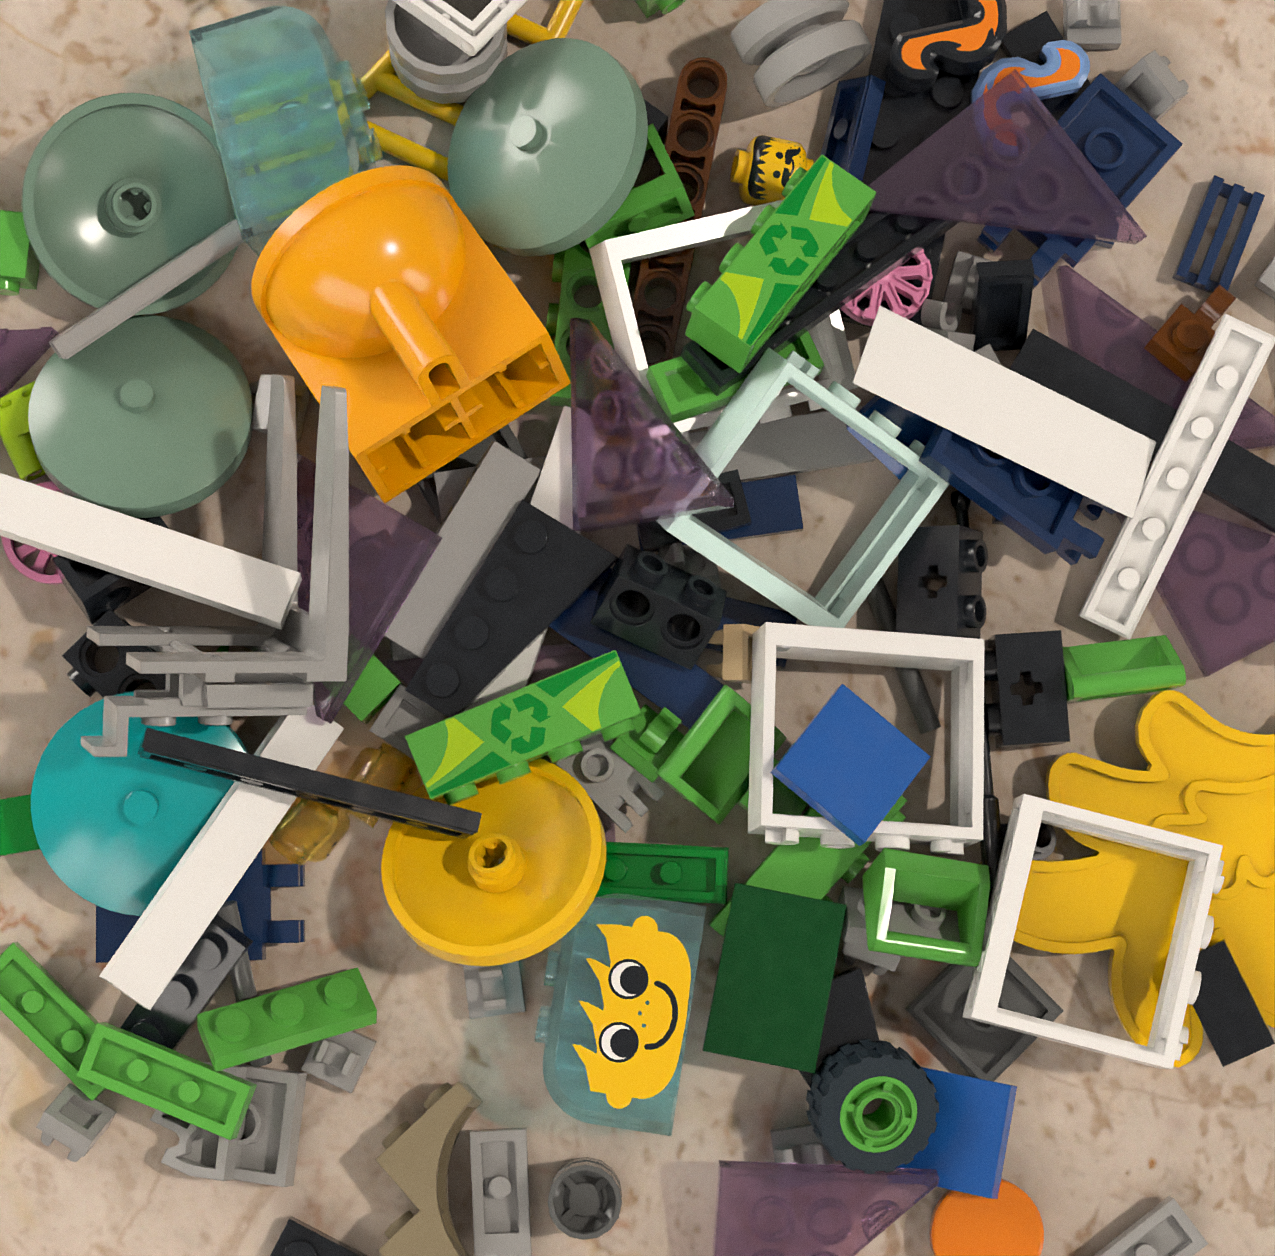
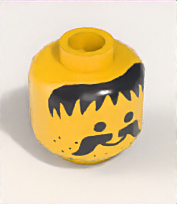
M759 135L750 141L746 151L737 150L735 152L731 166L730 181L739 183L741 200L747 205L757 206L784 200L785 197L782 195V191L794 172L799 167L808 171L814 164V161L807 158L804 147L798 142Z

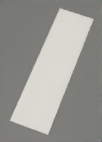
M879 306L852 382L853 384L1133 519L1156 441Z

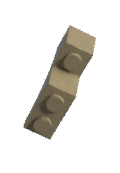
M460 1081L453 1087L448 1082L443 1084L426 1099L423 1106L427 1111L412 1125L407 1121L403 1122L383 1140L382 1145L386 1150L375 1160L420 1211L415 1215L411 1211L405 1212L387 1228L384 1234L389 1240L378 1249L382 1256H470L454 1228L447 1197L448 1168L456 1140L467 1120L483 1102L468 1084Z

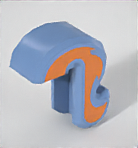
M1066 40L1048 42L1039 52V57L1044 62V65L1040 66L1020 57L1000 59L982 71L971 92L970 123L974 136L983 150L997 160L1016 161L1018 152L1008 107L1077 93L1086 81L1090 71L1088 55L1081 46Z

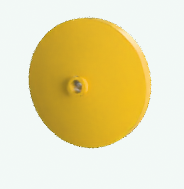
M539 758L528 763L531 773L516 780L500 785L497 776L476 784L479 792L478 795L452 805L482 813L478 832L466 839L397 822L392 823L382 853L381 875L383 889L388 904L398 922L419 946L429 953L453 963L469 966L502 965L528 958L553 945L565 936L585 915L595 899L604 876L607 851L606 838L600 817L586 790L562 768ZM424 784L412 794L413 796L430 800ZM444 798L439 799V800L436 801V802H440V803L446 804V801H445Z

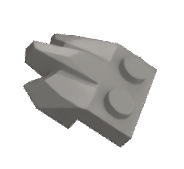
M241 1064L223 1069L225 1072L257 1084L237 1138L228 1140L157 1109L150 1119L176 1132L180 1138L177 1146L166 1149L161 1163L188 1176L220 1181L233 1179L279 1187L293 1186L307 1073Z

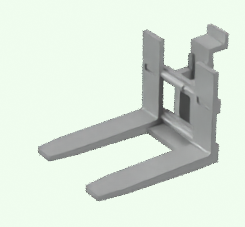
M272 374L267 430L262 560L297 572V426L295 378L285 374ZM322 385L316 451L309 612L298 607L297 591L282 630L262 623H258L256 626H87L86 637L99 646L151 647L157 652H126V664L140 674H166L165 690H134V696H104L103 736H81V746L94 757H126L129 717H141V723L144 725L172 726L176 725V717L198 716V723L220 726L232 724L233 716L307 715V707H312L313 684L310 682L346 681L349 636V444L346 388ZM193 646H244L253 652H202Z

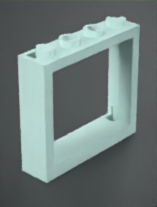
M768 347L649 514L667 532L805 624L844 628L949 486V483L918 461L925 448L923 444L914 439L908 448L896 439L902 430L876 410L873 411L869 418L859 413L855 409L861 402V399L836 381H833L828 389L816 382L814 378L820 370L792 350L785 359ZM786 382L909 469L815 598L691 515Z

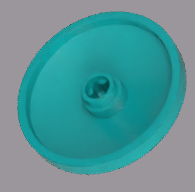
M134 691L123 692L112 696H134ZM104 699L70 718L56 732L44 750L32 783V823L37 842L45 859L57 876L71 890L87 901L109 911L141 916L235 782L141 758L138 750L146 728L248 753V751L229 725L198 723V716L176 717V725L172 726L144 725L141 723V717H129L127 756L94 757L81 746V736H103Z

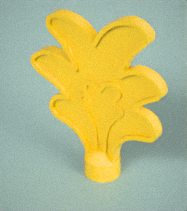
M1175 690L1160 691L1152 695L1140 708L1134 725L1136 745L1148 764L1145 771L1120 768L1075 752L1062 753L1055 757L1047 769L1045 784L1047 800L1223 845L1220 860L1224 861L1221 876L1225 878L1219 893H1212L1207 915L1213 916L1214 927L1208 946L1220 940H1225L1266 1024L1275 1028V733L1252 734L1233 729L1211 717L1183 693ZM1062 828L1072 839L1094 849L1096 853L1072 859L1031 862L1013 940L1037 950L1061 954H1084L1111 949L1108 961V987L1115 1013L1129 1037L1136 1044L1147 1046L1189 861ZM1187 1004L1183 1026L1189 1029L1188 1043L1183 1044L1180 1061L1175 1060L1173 1067L1179 1068L1191 1062L1199 1053L1203 1043V1026L1191 1004Z

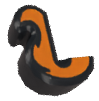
M958 0L962 20L899 33L893 43L887 61V73L891 81L897 87L908 92L926 91L934 86L939 70L957 76L975 74L991 64L1007 32V5L1005 0Z

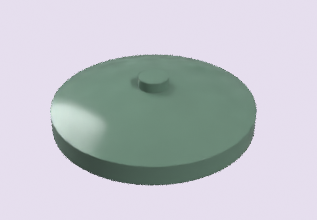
M555 38L528 45L508 56L497 65L488 80L474 91L465 103L456 122L448 153V182L451 196L483 240L514 255H551L581 243L611 219L629 195L637 179L647 145V111L642 92L635 78L622 63L599 46L572 38Z
M116 93L89 100L63 115L46 132L34 149L28 162L22 186L21 207L23 223L27 238L38 261L47 274L67 293L97 309L231 220L239 219L243 226L245 220V195L241 175L234 157L220 135L204 119L187 107L160 96L144 93ZM238 246L135 315L169 311L200 296L224 273L233 259Z
M135 315L68 359L59 358L54 353L43 366L33 386L29 401L28 422L32 443L40 465L50 480L65 495L134 518H151L187 509L215 493L229 480L241 464L251 441L253 405L248 380L240 363L232 352L216 337L193 324L179 319L155 315Z

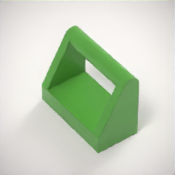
M653 123L648 125L645 151L652 148L664 175L632 189L611 219L585 240L588 249L605 240L674 225L695 215L685 188Z
M1166 635L1063 647L1067 703L1173 690L1186 684L1184 665Z
M724 684L656 772L678 795L718 825L722 823L749 788L751 704L726 684ZM774 726V754L787 739L776 726Z
M883 848L862 876L868 950L976 968L981 959L990 892L989 866ZM892 900L957 911L960 942L888 931Z

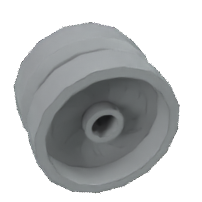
M388 0L385 17L391 64L401 83L421 98L440 104L466 102L470 95L488 80L498 64L508 56L507 22L474 56H470L398 4ZM492 0L443 1L473 21Z
M769 0L752 11L731 32V41L742 62L748 65L759 66L754 74L753 83L765 106L772 108L784 106L806 98L844 77L860 65L870 54L872 45L860 23L855 20H842L848 11V0Z

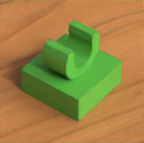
M644 704L640 709L642 716L632 720L636 730L618 737L610 746V749L653 783L659 777L656 774L657 770L684 735L676 729L682 720L666 707L657 714L648 705Z

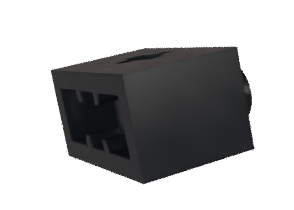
M961 525L924 526L916 529L898 554L896 632L981 638V628L985 624L987 614L986 603L982 597V572L985 571L988 563V551L983 541V532ZM943 583H947V587H942Z
M1061 630L995 634L987 639L988 648H984V682L991 681L992 703L986 704L988 735L989 737L995 736L996 748L1055 745L1070 742ZM1020 675H1023L1025 685L1034 686L1035 695L1026 698L1025 705L1022 704L1021 696L1012 695L1010 686L1020 681Z

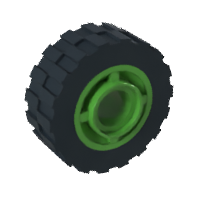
M870 1039L859 1040L858 1044L850 1045L848 1043L840 1047L839 1052L833 1056L829 1055L822 1061L824 1063L819 1071H815L811 1078L813 1082L811 1089L807 1090L806 1101L809 1104V1110L806 1112L808 1121L814 1127V1133L828 1153L836 1161L840 1160L845 1168L852 1171L858 1169L862 1170L864 1174H875L876 1171L887 1173L896 1170L895 1167L903 1163L907 1165L914 1160L913 1157L920 1150L923 1151L929 1144L927 1140L931 1133L935 1132L937 1126L935 1119L936 1113H939V1102L934 1095L937 1091L933 1082L908 1052L901 1047L895 1048L890 1042L883 1040L872 1042ZM882 1098V1102L876 1111L866 1115L862 1114L865 1106L870 1101Z

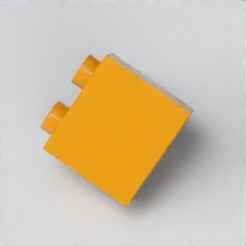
M403 165L384 166L357 173L334 183L306 201L280 225L265 245L255 265L251 283L253 302L318 404L320 405L322 385L346 388L349 451L384 504L571 384L544 325L459 208L444 184L434 174L424 169Z

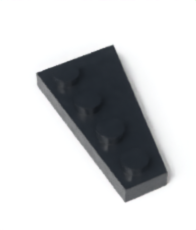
M522 499L405 691L449 718L464 712L526 648H529L566 609H569L584 594L586 589L616 563L618 557Z

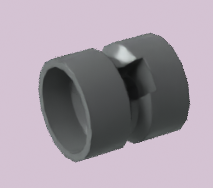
M590 1157L572 1159L561 1166L553 1177L548 1197L550 1217L557 1228L569 1237L581 1240L598 1238L611 1230L619 1218L622 1205L620 1180L614 1170L602 1160Z

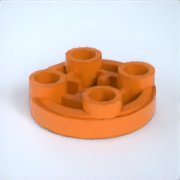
M1002 1178L998 1199H990L948 1189L936 1204L930 1221V1247L934 1256H1040L1043 1249L1044 1228L1036 1205L1018 1186Z

